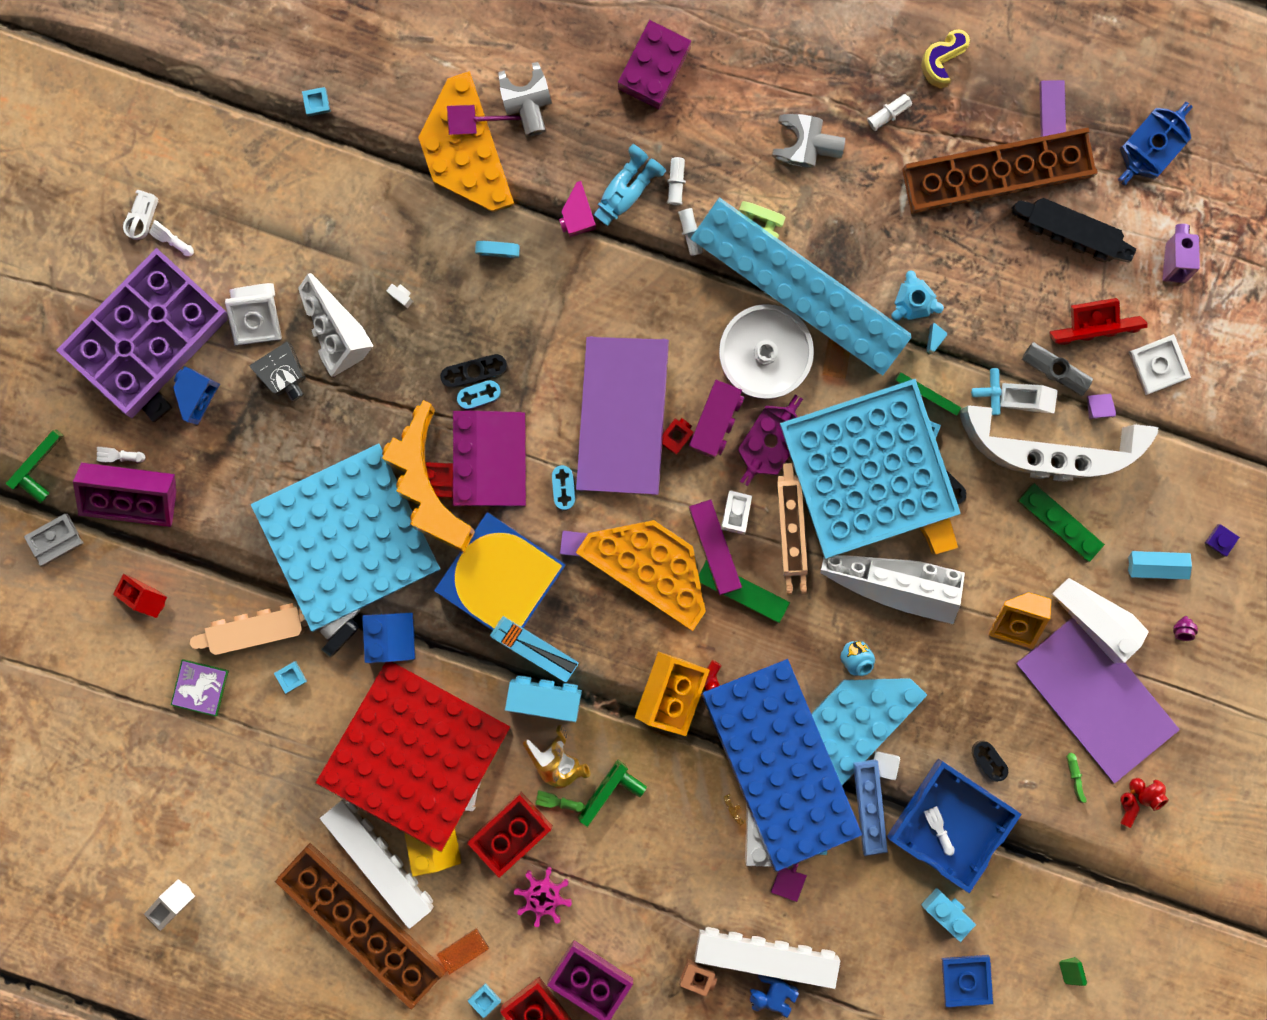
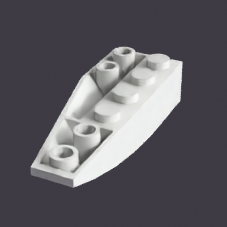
M835 555L826 559L823 558L820 571L821 574L838 584L878 603L950 624H954L961 604L965 575L964 572L921 561Z

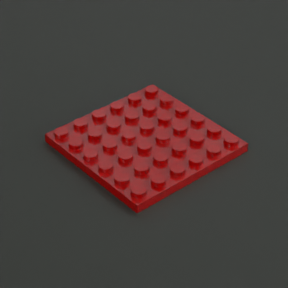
M385 662L315 784L441 853L511 726L398 664Z

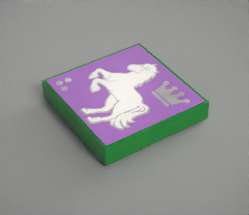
M182 659L171 705L218 716L229 670Z

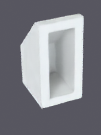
M1003 383L1000 407L1031 412L1054 413L1058 390L1043 385Z
M178 879L152 904L144 915L161 931L195 895L186 884Z

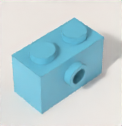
M937 887L921 904L959 942L976 926L963 912L965 907L955 898L951 901Z

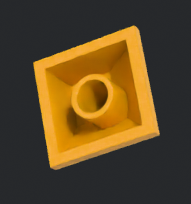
M1028 592L1005 601L988 636L1034 649L1050 620L1051 599Z

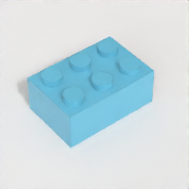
M518 675L516 679L510 681L505 710L576 722L582 690H578V685L564 683L563 687L554 686V681L541 679L539 683L531 682V677Z

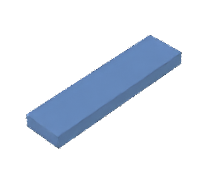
M875 759L854 762L860 830L863 834L861 836L863 855L888 853L878 761Z

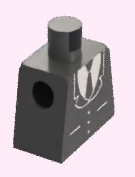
M285 342L249 365L275 395L279 396L286 392L292 402L304 395L298 383L306 379L294 348L289 342Z

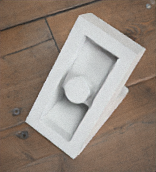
M729 490L721 523L722 530L745 535L752 499L751 495Z

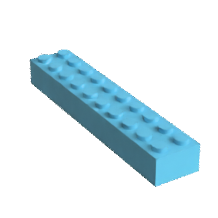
M720 197L690 238L882 376L911 339V334Z

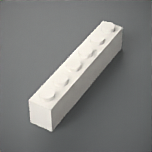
M342 799L325 813L320 820L410 929L432 911L434 906L431 904L433 903L431 896L426 891L422 892L418 888L417 879L411 873L407 874L402 868L404 864L396 854L392 856L387 849L389 847L387 842L381 836L377 837L372 831L374 827L367 818L362 819L358 814L359 808Z
M706 927L705 930H699L695 952V962L833 989L836 987L840 959L833 951L822 949L821 952L812 951L811 947L805 945H798V948L790 947L789 943L784 941H775L774 944L766 942L765 938L752 936V939L743 938V935L737 932H729L727 935L719 933L720 930Z

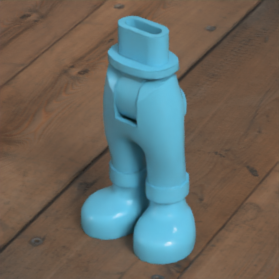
M632 144L628 149L631 157L630 162L626 163L624 168L610 182L602 196V203H598L599 208L593 214L606 226L613 219L617 220L619 215L623 214L635 203L644 188L651 182L650 179L661 177L666 172V169L661 164L651 158L642 173H639L636 180L627 187L629 181L638 172L637 170L649 158L635 144Z

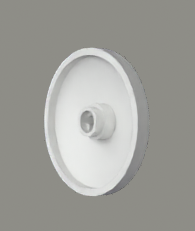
M770 304L756 305L737 314L724 330L719 347L721 367L729 382L734 387L741 389L742 393L759 399L782 397L796 389L808 375L814 355L812 337L804 322L790 310Z

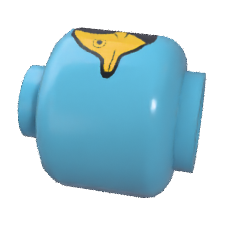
M863 641L847 643L840 656L841 662L848 672L856 676L869 674L876 660L873 652Z

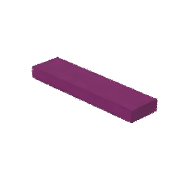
M712 500L689 506L688 508L719 596L741 589L742 585Z

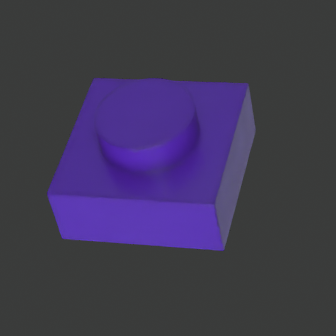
M1217 524L1205 544L1222 556L1227 557L1240 537L1223 525Z

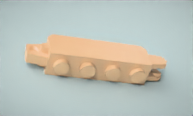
M793 463L783 464L784 476H778L777 482L783 576L786 579L787 595L792 594L793 584L791 583V576L800 575L801 594L807 593L806 575H808L802 488L797 475H793Z
M290 603L279 606L280 611L271 613L269 608L256 611L257 616L248 618V614L235 616L234 622L225 623V619L211 622L212 627L205 628L204 634L192 637L190 645L192 649L209 647L211 653L218 655L302 635L308 623L300 607H294V604Z

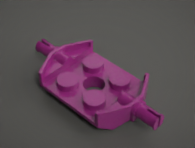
M795 394L786 407L765 406L741 443L738 452L747 466V471L740 482L744 483L748 477L744 485L749 486V483L757 473L778 475L783 464L786 462L790 454L780 423L798 418L796 410L803 401L800 397L796 402L799 397ZM772 434L776 436L777 444L775 447L770 448L765 445L764 438L766 435Z

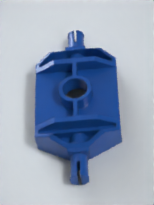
M1184 102L1176 112L1164 108H1155L1120 148L1127 170L1118 178L1119 182L1123 181L1121 184L1126 185L1134 175L1156 179L1190 141V128L1185 122V116L1193 109L1192 105L1188 106L1190 103ZM1153 136L1162 138V147L1158 148L1153 145Z

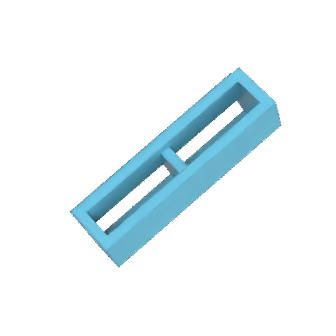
M1132 551L1128 557V572L1131 577L1190 580L1192 569L1191 553Z

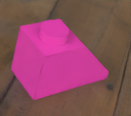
M581 181L576 182L562 209L563 218L559 219L563 233L568 231L569 238L596 229Z

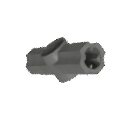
M1034 342L1030 344L1021 359L1044 373L1048 379L1059 382L1080 396L1085 394L1093 381L1092 377L1070 365L1066 359L1057 357ZM1054 363L1062 367L1060 375H1056L1053 372L1052 367Z

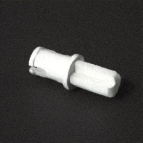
M904 94L889 105H883V109L867 118L870 127L876 131L890 120H896L897 115L912 106V101Z
M674 157L671 159L670 179L667 180V183H669L667 203L670 205H682L683 184L686 183L683 180L684 158Z
M689 208L679 211L678 214L683 229L682 235L686 237L690 255H699L703 252L702 247L690 239L697 230L693 209Z

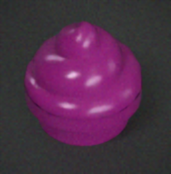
M1184 616L1174 625L1173 632L1176 639L1180 641H1192L1198 633V627L1188 616Z

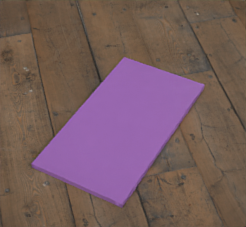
M593 336L586 338L576 490L659 495L669 340Z
M1073 617L1016 663L1114 784L1180 730L1127 664H1114Z

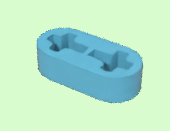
M476 241L475 254L519 258L520 245Z
M484 381L460 390L457 402L464 409H474L498 400L501 388L495 381ZM488 385L497 390L493 393L494 397L491 398L488 394L481 396L480 393L486 391V386ZM467 392L470 396L478 395L477 398L471 400L472 404L470 405L462 402V399L465 398L464 394Z
M557 466L552 472L554 502L558 508L567 510L575 503L573 473L567 466ZM561 469H564L565 473H569V478H565V486H561L560 479H556V475L560 474ZM562 489H566V495L571 497V501L567 502V506H563L562 502H558V498L562 497Z

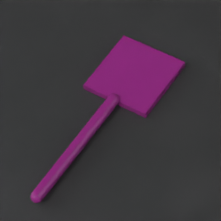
M475 105L447 106L449 135L477 134V121L521 120L520 115L475 117Z
M799 862L793 865L792 870L784 868L778 871L771 893L795 902L798 901L807 877L805 874L796 872Z

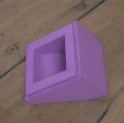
M1111 394L1087 396L1089 419L1116 416Z

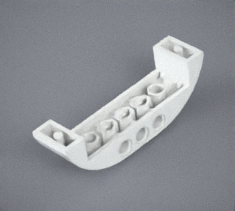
M968 405L960 410V418L968 437L988 459L1010 470L1030 473V478L1044 479L1053 476L1055 481L1067 482L1068 480L1073 481V478L1094 477L1121 470L1144 454L1158 433V427L1142 425L1123 427L1119 452L989 437L992 408ZM1028 455L1032 458L1031 465L1027 461ZM1051 458L1055 461V467L1051 464ZM1075 461L1078 463V470L1075 468Z

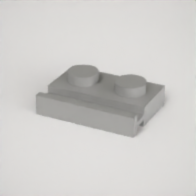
M63 514L24 536L40 566H44L84 544L68 514Z

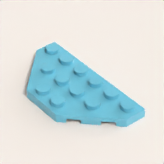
M912 679L843 680L811 713L841 785L854 773L853 763L866 761L927 696Z

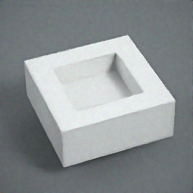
M391 284L386 290L406 308L413 302L409 297L411 293L402 285H399L397 288Z

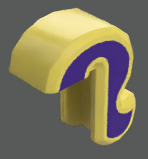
M963 30L951 31L945 38V42L932 44L924 53L921 63L922 70L927 81L933 86L945 88L951 83L942 64L966 51L970 42L969 35Z

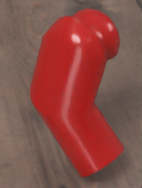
M712 660L707 667L710 671L704 685L705 691L720 686L716 675L722 665L715 660Z
M1128 792L1122 794L1120 798L1125 810L1120 823L1131 828L1140 811V807L1136 797Z

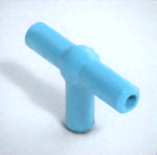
M991 368L990 387L972 388L971 396L991 397L992 415L1001 414L1000 396L1002 390L1000 388L999 369Z

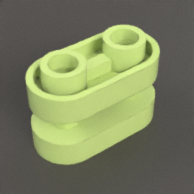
M742 201L739 211L751 220L755 218L765 222V228H762L778 239L779 234L774 232L775 226L783 227L786 217L756 204Z

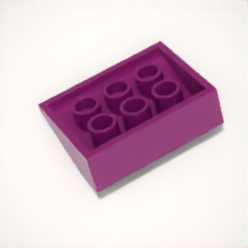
M453 411L454 506H526L525 412Z

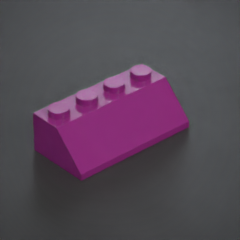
M81 462L73 480L78 516L166 527L172 526L176 499L175 474Z

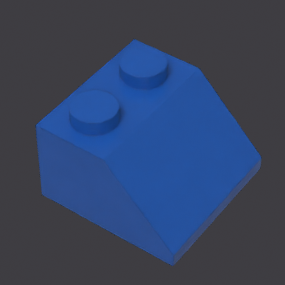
M185 366L183 370L180 369L174 378L176 383L173 388L182 419L198 425L220 384Z
M413 612L363 615L365 663L415 659Z

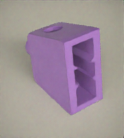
M1177 224L1175 225V234L1165 245L1163 281L1186 283L1200 269L1199 236L1190 234V225Z

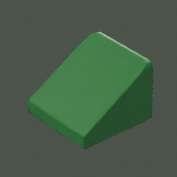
M1073 957L1059 962L1065 984L1087 985L1083 965L1080 960Z

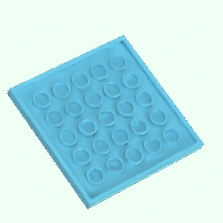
M916 379L780 423L824 559L961 514Z
M380 444L374 445L251 504L312 632L441 570L424 534L414 529L410 524L412 510L407 499L401 497L396 491L397 479L390 465L386 464L382 459L383 450Z

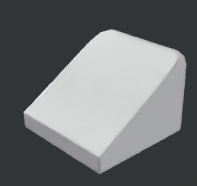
M875 751L873 760L876 759L878 761L880 777L896 780L900 757Z

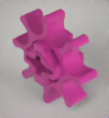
M547 867L546 876L542 880L535 879L530 870L527 871L525 876L530 880L531 886L526 890L518 887L514 890L515 895H522L527 900V904L519 908L517 914L521 916L527 910L533 911L536 914L535 927L540 926V918L545 914L551 915L556 924L560 923V916L555 911L556 907L561 904L568 907L572 905L571 899H564L559 894L561 888L568 886V879H564L559 884L552 883L550 880L551 867ZM542 892H545L547 897L544 902H541L539 897Z

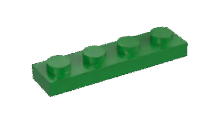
M1032 483L1017 500L1087 562H1090L1105 545L1035 483Z

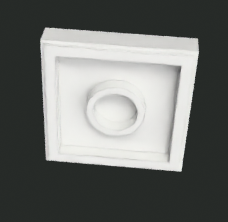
M273 293L225 300L234 345L281 340L282 335Z
M1175 335L1129 352L1145 395L1191 378Z

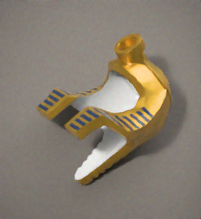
M561 724L556 729L558 736L544 752H540L530 740L523 742L525 750L529 757H531L543 781L556 788H565L580 777H590V769L586 763L580 765L577 758L565 754L563 746L566 743L568 732Z

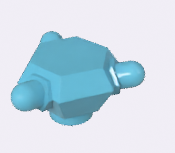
M908 271L905 275V283H901L894 303L896 310L891 314V317L894 321H899L903 317L908 320L928 317L933 312L941 313L944 307L941 303L937 302L936 294L924 280H919L914 271Z

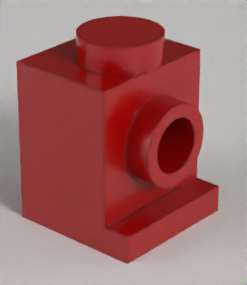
M675 418L663 433L662 445L677 456L694 433L691 430L692 425L683 418L680 420ZM675 431L681 433L679 440H675L672 436Z

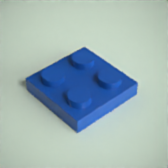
M989 955L941 958L944 1003L946 1007L993 1004Z

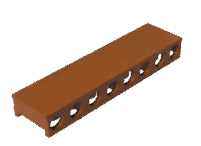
M1089 127L905 164L902 172L910 212L914 214L1094 178L1098 174V170L1095 168L1088 134L1090 132Z
M309 843L275 881L411 1010L447 972L438 961L313 844Z

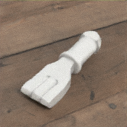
M154 220L149 231L154 238L161 242H169L170 246L175 247L184 253L183 255L192 256L194 254V250L190 245L188 246L179 240L177 236L172 235L167 228Z
M97 447V461L114 462L120 459L121 462L134 461L141 463L146 458L142 452H125L124 450L118 452L114 448Z
M936 806L924 811L931 828L938 833L936 836L939 838L944 849L943 852L947 856H952L954 854V846H952L947 831L943 829L944 821L938 807Z

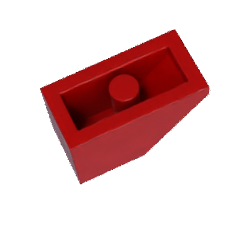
M126 574L122 575L113 593L114 596L133 610L155 618L163 610L167 596L157 589Z

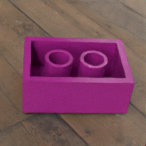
M649 20L618 81V89L660 110L691 48V40Z
M715 380L688 449L713 459L717 454H722L727 442L723 440L725 432L728 434L731 432L735 419L732 418L733 412H738L744 399L743 396H740L741 389Z
M573 940L548 979L547 986L599 1020H611L632 987L633 978Z

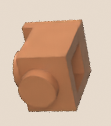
M688 959L679 983L683 988L707 996L709 990H714L717 978L714 977V970ZM698 973L703 975V979L700 981L694 978Z

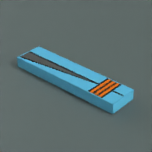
M502 616L490 634L493 639L564 682L568 681L579 664L570 656L505 616Z

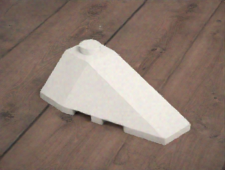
M312 273L307 274L298 289L306 314L312 317L314 324L312 333L314 337L318 336L321 349L318 350L320 358L330 376L333 377L363 360L373 347V344L363 327Z
M1070 578L1064 581L1052 593V596L1114 664L1125 663L1142 646L1148 630L1128 611Z

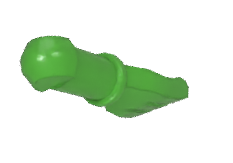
M1069 753L1066 757L1071 773L1070 777L1075 781L1074 791L1079 801L1086 803V797L1082 789V774H1080L1076 755Z
M538 790L536 805L549 808L560 806V809L573 810L576 813L585 810V805L580 801H571L564 797L559 799L555 794Z

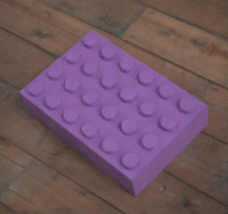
M156 248L56 351L132 419L229 318L227 312Z

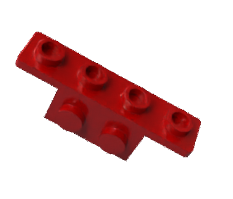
M1117 298L1072 305V327L1050 331V337L1055 343L1066 345L1070 344L1071 341L1080 339L1089 341L1093 340L1094 337H1112L1121 332L1136 333L1140 329L1148 328V323L1141 316L1120 319V301Z

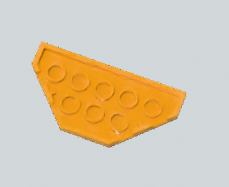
M470 71L448 78L418 136L433 182L471 202L483 206L491 212L515 205L487 121L476 122L477 134L449 135L447 106L475 105V117H483L485 115Z
M655 520L588 533L575 552L692 631L706 612L693 546Z

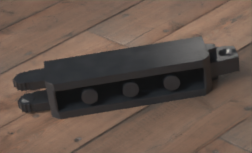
M1041 198L1033 204L1018 200L1011 207V213L1025 221L1023 226L1029 228V232L1035 235H1047L1052 242L1057 244L1066 243L1071 245V249L1078 253H1090L1094 255L1093 258L1097 261L1106 262L1115 259L1130 263L1136 253L1135 247L1123 241L1124 235L1122 230L1046 198Z

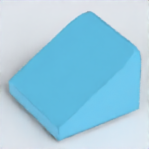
M935 323L930 325L927 345V353L929 354L935 352L947 336V332Z

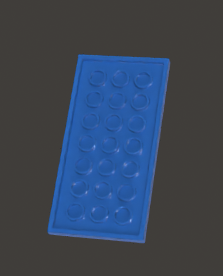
M788 659L701 694L775 872L863 835Z

